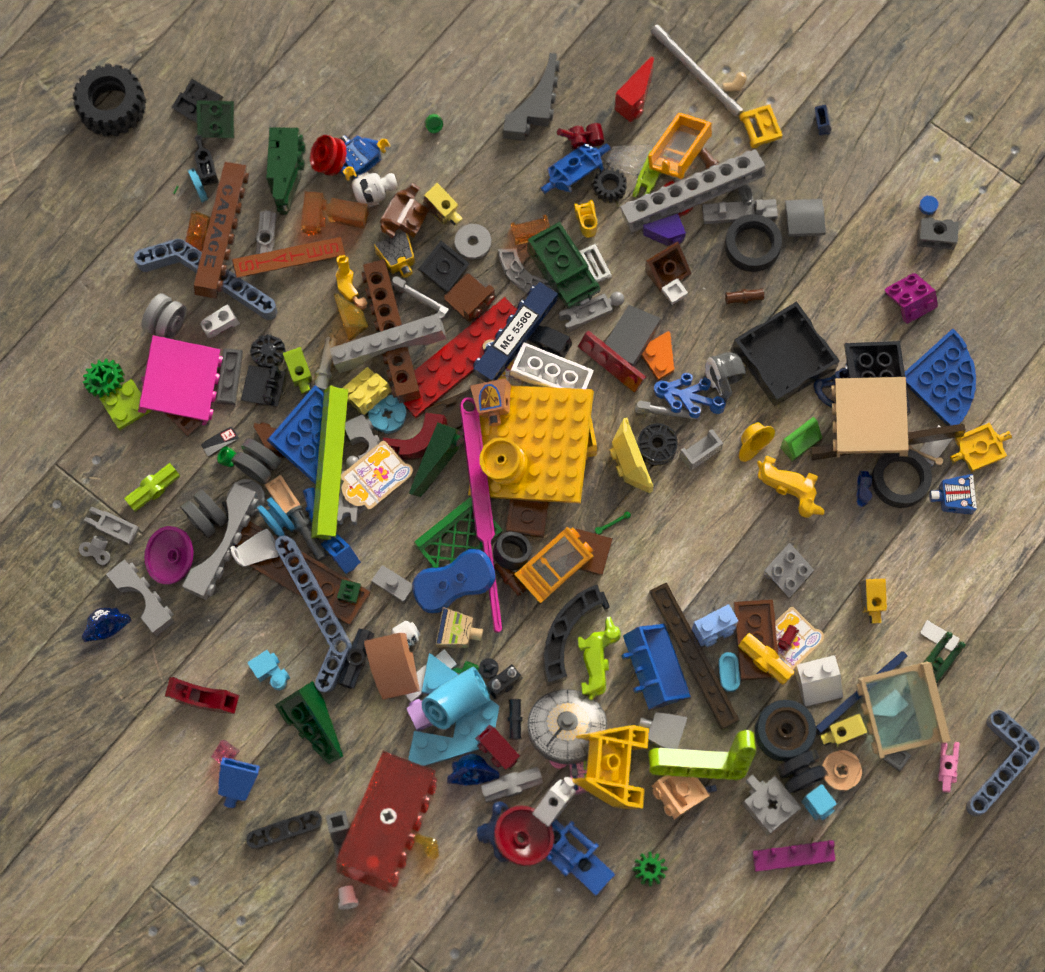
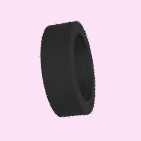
M750 214L738 218L731 224L726 235L725 252L728 259L734 266L747 272H759L769 268L779 256L782 245L780 230L772 220L762 215ZM746 229H759L769 237L771 249L766 255L759 258L746 257L736 247L735 239L737 235Z
M908 449L907 456H899V453H885L880 457L873 469L871 477L872 487L878 498L885 504L896 508L911 507L919 503L928 492L932 482L931 468L922 455L911 449ZM893 462H906L912 465L919 474L920 483L918 489L907 495L892 492L884 482V469Z

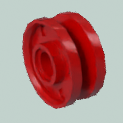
M330 135L318 137L310 152V165L315 172L324 173L328 176H334L339 173L345 163L347 154L344 141L339 138H333Z

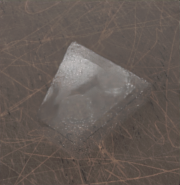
M653 145L613 146L606 160V165L638 177L650 150L652 151Z

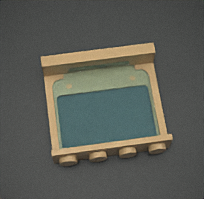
M930 662L919 663L858 679L859 684H856L858 695H862L864 703L861 704L863 715H867L869 723H866L868 734H872L873 742L871 743L873 754H877V757L884 758V755L936 742L945 743L951 741Z

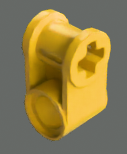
M589 200V203L580 205L574 204L576 219L578 220L582 235L587 238L595 236L597 233V218L593 201Z

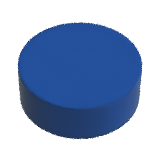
M931 195L924 196L919 203L920 211L926 215L935 213L938 208V200Z

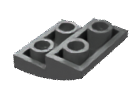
M822 199L785 200L788 237L821 236L826 234Z

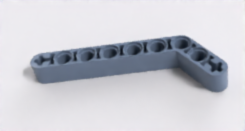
M174 239L138 250L134 255V261L142 272L152 271L180 262L197 274L202 252L182 239ZM178 248H183L182 251L176 252ZM165 253L163 257H158L159 254ZM192 258H198L196 261L191 262ZM227 269L226 276H222V278L227 277V280L223 281L222 291L264 319H274L278 312L274 300L243 279L236 278L235 274ZM237 287H243L240 291H234ZM251 297H257L255 301H249Z
M280 536L275 542L276 550L330 646L315 681L318 690L328 693L335 689L352 644L297 544L287 536ZM284 542L289 543L287 547L289 551H291L292 553H289L288 550L282 548L284 547ZM298 557L299 564L296 567H292V559ZM307 574L308 581L305 584H301V576ZM312 591H316L318 594L317 599L311 601L309 598ZM321 608L327 609V615L324 618L319 617ZM331 625H335L337 628L336 633L333 635L328 633V628ZM343 641L346 644V649L343 652H339L338 644ZM332 660H337L338 667L335 670H331L329 666ZM327 671L328 673L334 674V676L332 677L325 673ZM327 680L330 683L329 686L324 687L322 681Z

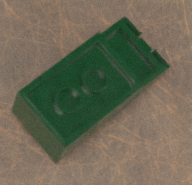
M269 127L266 178L270 192L273 194L277 212L280 215H287L290 211L291 203L301 179V171L305 170L303 154L306 152V145L303 135H300L299 128Z
M560 222L528 239L527 252L548 284L558 293V297L568 309L588 302L592 296L600 292L599 284L589 271V265Z

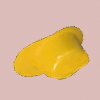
M759 422L746 428L741 437L743 445L739 451V459L742 462H747L755 457L772 441L775 436V429L770 426L764 427Z

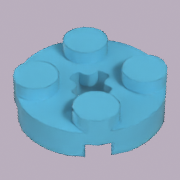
M389 395L376 404L369 411L368 416L375 430L391 434L402 428L407 413L404 404H399L397 398ZM387 410L392 412L389 419L382 416Z

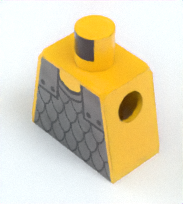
M403 231L396 234L392 239L387 238L374 244L376 254L381 260L385 259L387 269L391 274L400 271L403 278L413 274L410 266L415 264V259L407 233Z
M886 578L863 580L860 582L863 613H869L870 624L882 623L881 612L887 610ZM872 600L876 601V607L873 606Z

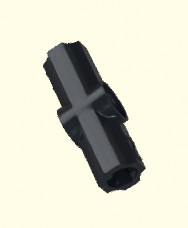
M358 629L351 650L347 654V661L339 679V685L355 689L362 668L366 664L367 653L364 641L374 639V633L366 629ZM360 655L362 659L360 662L354 663L351 661L352 657Z

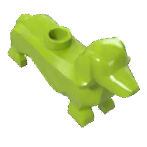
M611 617L605 620V631L594 632L585 640L582 637H578V645L580 651H584L583 658L589 674V685L581 683L582 694L589 695V700L605 693L606 671H609V661L604 659V650L608 645L618 642L621 638V631L618 627L614 626Z

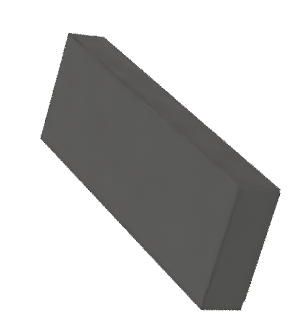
M223 349L216 398L217 404L236 405L243 356L242 350Z

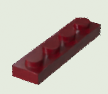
M590 331L584 334L577 346L634 393L639 390L644 382L645 375Z

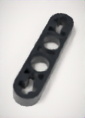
M309 811L249 832L246 837V843L252 849H261L317 830L321 827L323 818L317 811ZM312 815L315 818H319L315 826L312 823L305 824L307 829H304L303 823L300 820L304 818L305 822L309 821ZM296 821L300 824L299 830L294 833L290 832L289 824ZM273 828L280 830V836L277 839H272L269 836L270 830ZM263 831H265V835L269 840L265 842V839H261L258 841V845L250 842L253 839V835L257 837L264 836Z

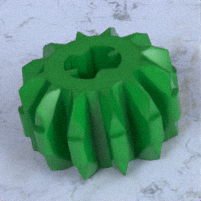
M648 851V858L642 853L640 854L642 861L635 859L634 862L640 866L633 867V871H640L635 876V879H639L642 876V885L648 880L649 887H652V880L659 885L660 880L658 877L665 879L666 875L660 871H667L668 868L660 866L665 863V859L657 861L660 854L657 853L652 858V852ZM646 865L654 866L653 872L655 873L646 872Z

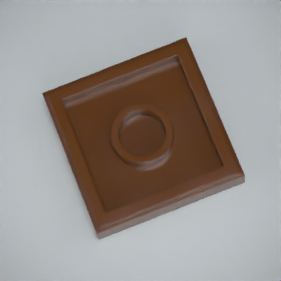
M510 499L506 532L513 531L526 536L544 538L549 502Z

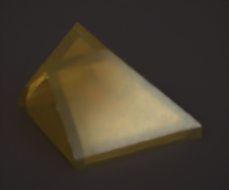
M336 293L334 294L336 306L347 338L350 341L367 329L368 324L360 308Z

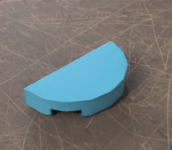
M194 168L188 170L201 202L207 201L208 197Z

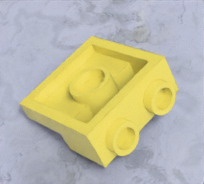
M368 367L343 387V389H348L347 401L363 415L372 410L376 404L392 392L388 383Z

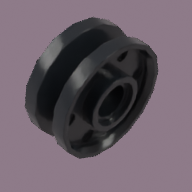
M654 423L646 426L641 431L637 445L644 462L652 466H661L669 463L674 458L678 439L675 432L669 426L662 423ZM659 441L662 443V447L656 448L652 443Z

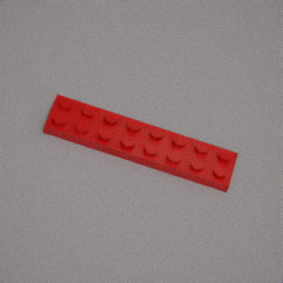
M505 297L414 371L421 398L404 402L403 404L415 419L423 414L426 408L435 404L474 372V362L478 357L481 358L484 355V342L490 339L495 340L498 330L503 329L506 326L508 317L511 314L514 315L517 311ZM407 379L402 380L400 383L406 382Z

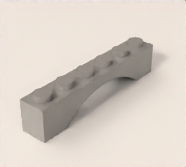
M438 314L332 347L330 351L334 366L339 373L358 368L367 360L389 350L412 345H430L447 338L443 323Z
M236 483L226 500L229 521L222 543L209 559L190 570L182 586L185 591L205 600L214 593L216 587L214 584L217 578L220 579L224 573L223 567L226 561H229L232 557L231 547L239 543L242 536L241 531L243 527H247L250 521L249 515L252 510L257 508L259 503L256 492Z

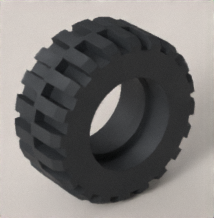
M105 64L103 67L101 65L95 66L96 69L94 70L89 69L86 71L87 74L85 76L82 75L79 78L80 83L75 84V92H73V104L82 123H84L88 130H92L97 135L102 133L105 137H109V134H113L114 137L119 136V133L123 132L126 134L129 132L128 129H134L137 126L136 122L142 120V113H145L146 98L136 75L132 74L131 70L123 69L121 65L115 64V67L111 64ZM115 90L125 94L123 102L114 109L99 110L94 107L97 98L107 91Z

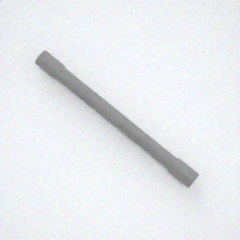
M659 25L654 26L650 33L660 43L664 44L724 104L725 108L735 118L739 117L743 109Z

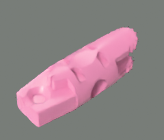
M941 742L938 781H943L942 792L951 793V782H957L960 742L954 743L953 756L946 755L947 743ZM946 765H951L952 768H951V769H946L945 766H946Z

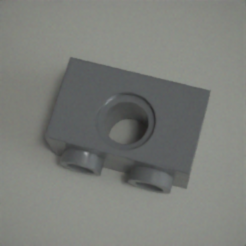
M934 218L921 219L918 225L917 246L954 250L958 243L959 222H953L949 219L943 221L935 220ZM934 231L941 232V235L936 234Z

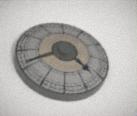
M572 689L556 690L542 696L533 705L528 717L527 730L533 747L546 759L560 764H576L588 760L590 741L577 739L576 735L607 729L606 715L600 704L595 699L589 700V695H583L581 691Z

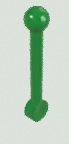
M625 512L623 516L605 526L596 527L595 533L601 535L603 530L623 519H629L631 513Z

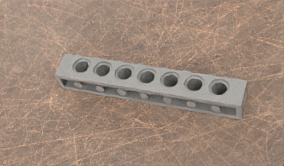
M756 149L747 151L736 158L728 159L722 164L712 166L703 172L695 173L691 177L678 180L670 186L662 187L658 191L645 194L637 200L625 203L621 206L622 217L630 232H635L642 229L644 224L675 215L766 176L765 164Z

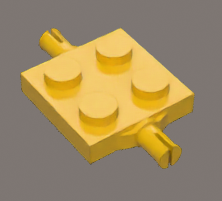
M989 422L966 432L963 437L955 438L954 440L959 448V452L951 455L950 460H952V463L963 459L970 471L974 472L1006 458L1007 454L1003 449L1002 442L1012 439L1009 431L998 435Z

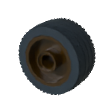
M780 700L769 704L760 713L755 724V738L759 748L765 755L776 761L787 762L808 752L816 737V724L812 714L802 704L793 700ZM781 729H787L788 734H784Z

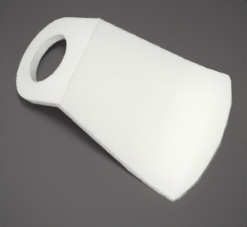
M268 529L257 533L238 547H231L235 561L242 567L279 556L275 547L276 541Z

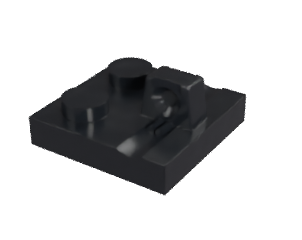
M441 240L417 270L447 293L470 263Z

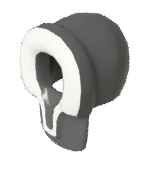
M733 352L711 356L706 361L705 373L706 377L711 381L710 386L718 390L720 397L726 403L732 396L730 385L741 381L746 376L744 363Z

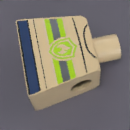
M443 608L436 647L468 648L470 639L482 640L483 629L473 628L472 617Z

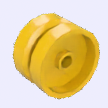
M495 438L482 448L479 463L482 471L493 481L501 485H511L518 482L524 476L527 470V457L525 452L512 440Z

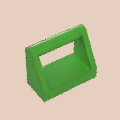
M812 417L783 439L780 448L792 462L822 440L817 420Z

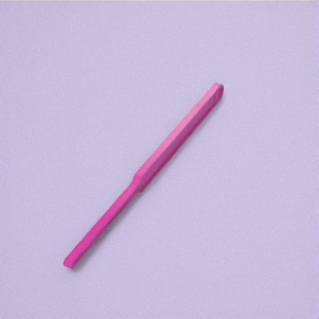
M467 397L460 403L462 430L465 433L464 445L476 537L482 542L483 552L490 558L494 567L491 540L495 532L488 479L479 463L480 453L483 448L480 419L474 399ZM466 401L472 402L474 410L471 412L466 411L463 408V403ZM495 577L494 584L489 589L493 629L494 632L499 633L502 630Z

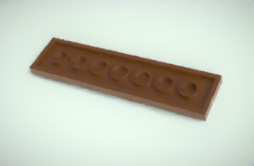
M249 521L247 527H243L241 531L242 536L239 543L234 546H240L264 529ZM284 542V547L282 548L288 550L289 553H292L291 551H289L287 547L288 543ZM300 551L336 617L351 626L371 592L361 587L357 604L338 600L337 596L342 579L351 580ZM280 555L276 558L248 565L302 597ZM298 557L293 558L291 561V566L296 567L299 564ZM307 574L302 575L300 578L301 584H305L308 581ZM312 591L309 598L311 601L316 600L318 594L316 591Z

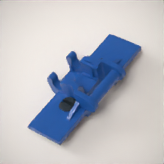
M555 819L551 823L554 843L546 859L552 862L565 877L571 872L591 892L597 895L615 875L593 854L599 845L592 843L574 826L575 823L573 821L564 827ZM568 832L589 850L585 855L568 842V839L565 837Z

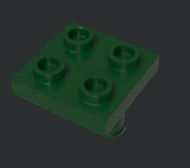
M197 101V135L200 134L202 138H234V101Z

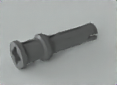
M301 505L292 508L287 512V516L295 524V530L303 536L314 558L317 561H322L327 557V554L318 539L311 538V521L305 517Z

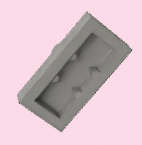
M383 565L372 579L373 584L403 603L413 591L412 583Z

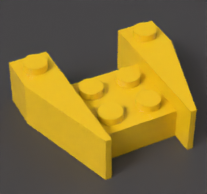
M631 725L576 735L577 739L590 742L587 776L584 778H574L572 782L612 807L627 810L643 809L644 788L629 786L628 784L631 750L648 748L649 728Z

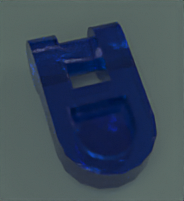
M863 470L859 471L857 479L856 502L860 507L866 506L872 498V493L869 491V487L872 484V475H869L868 471Z

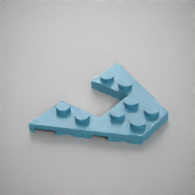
M430 653L422 687V693L425 694L432 693L458 675ZM490 699V701L456 721L453 738L414 731L407 771L479 750L477 747L479 743L475 738L488 725L496 728L499 705Z

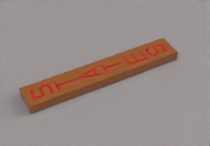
M341 237L236 258L232 259L236 278L337 258L345 256Z

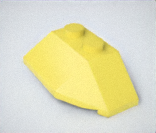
M624 418L612 441V449H609L610 455L613 460L616 459L618 464L616 466L619 477H623L625 483L651 493L654 486L628 419Z

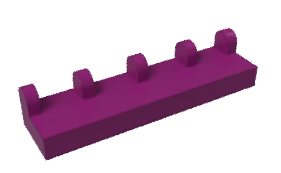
M833 840L752 851L755 872L836 861Z

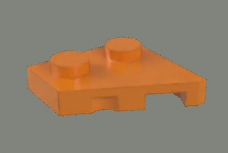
M669 331L650 341L641 355L658 381L674 372L671 335Z

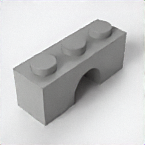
M363 414L345 422V433L351 445L362 442L369 446L366 453L358 456L359 460L380 443L379 437L377 435L374 436L371 431L374 428L370 419L366 420Z

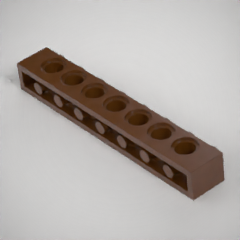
M385 259L364 264L365 272H361L363 282L368 283L369 288H365L368 299L372 298L373 304H370L372 315H376L377 318L374 321L376 332H382L402 325ZM385 313H389L386 317L382 316ZM408 346L383 353L385 365L389 364L390 370H386L388 379L394 383V386L391 387L393 398L397 397L399 404L421 398ZM402 362V365L394 366L396 363ZM401 379H407L406 382L399 383Z

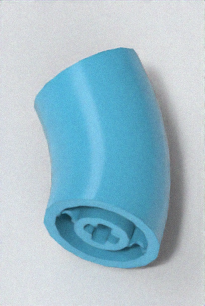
M472 667L444 683L425 697L421 703L422 710L434 726L440 729H447L472 710L490 701V694L483 678L476 668Z

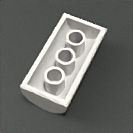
M523 342L511 369L510 376L537 387L587 389L594 370Z

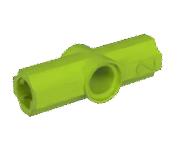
M169 463L155 475H149L144 478L140 486L124 499L136 512L150 500L159 498L165 492V488L181 476Z

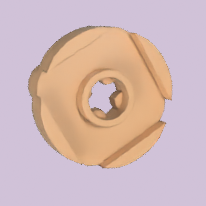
M835 751L829 754L822 763V766L825 767L828 776L823 780L834 790L848 791L855 787L861 779L862 768L859 759L849 751ZM843 765L847 774L840 776L836 768H840Z

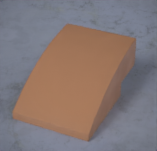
M396 633L364 641L372 675L382 700L420 691L413 653L409 652L406 633Z

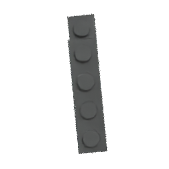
M557 53L549 54L544 75L532 95L515 111L505 114L504 139L525 141L526 134L530 133V125L549 127V121L553 120L554 109H551V105L555 104L556 93H553V89L557 88L558 77H555V72H559L560 68Z

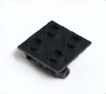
M249 365L241 401L278 407L286 371L279 370L277 366H272L269 369Z

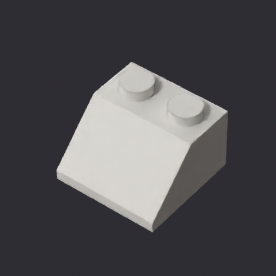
M835 655L795 666L794 672L804 707L843 698L841 676Z

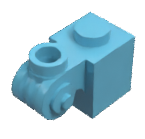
M265 650L247 662L259 682L271 676L270 683L275 690H283L286 687L290 676L285 669L280 670L277 665L280 661L274 652L270 654L268 650Z

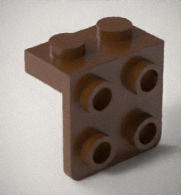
M466 274L445 294L444 300L470 323L480 315L487 305L494 301L495 289L490 284L485 288L471 274Z

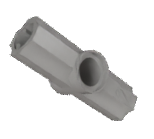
M260 212L259 228L256 235V254L273 251L277 216L274 212ZM264 237L270 238L266 243L261 242Z
M534 767L520 773L507 774L499 780L482 785L481 788L485 801L488 803L505 796L512 797L524 792L523 790L543 784L538 767Z

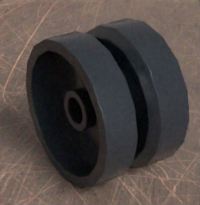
M816 749L803 753L776 768L780 778L794 776L787 780L784 785L790 794L807 789L828 776L825 767L822 765L811 768L820 760Z

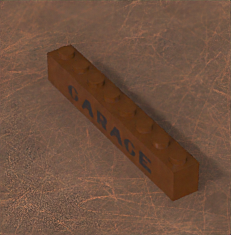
M224 162L194 282V294L197 296L217 299L218 292H222L223 281L221 280L222 276H226L227 265L225 264L226 260L229 261L231 256L229 247L234 244L235 234H233L234 229L237 230L238 227L237 214H241L242 203L240 202L241 199L245 198L246 194L244 185L249 182L250 174L247 173L246 165Z

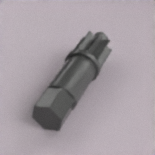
M749 184L738 187L743 204L746 203L747 206H750L752 204L751 201H754L751 187Z

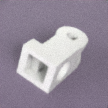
M228 304L203 319L200 323L208 338L218 335L221 331L231 326L235 327L240 324Z

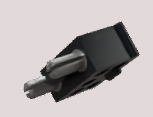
M511 664L487 683V689L496 700L505 692L507 693L513 689V686L523 678L513 664Z

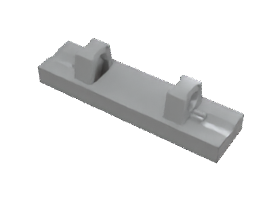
M776 199L751 201L752 204L750 206H747L746 203L743 204V202L703 204L704 224L729 223L750 214L762 215L770 220L777 219Z

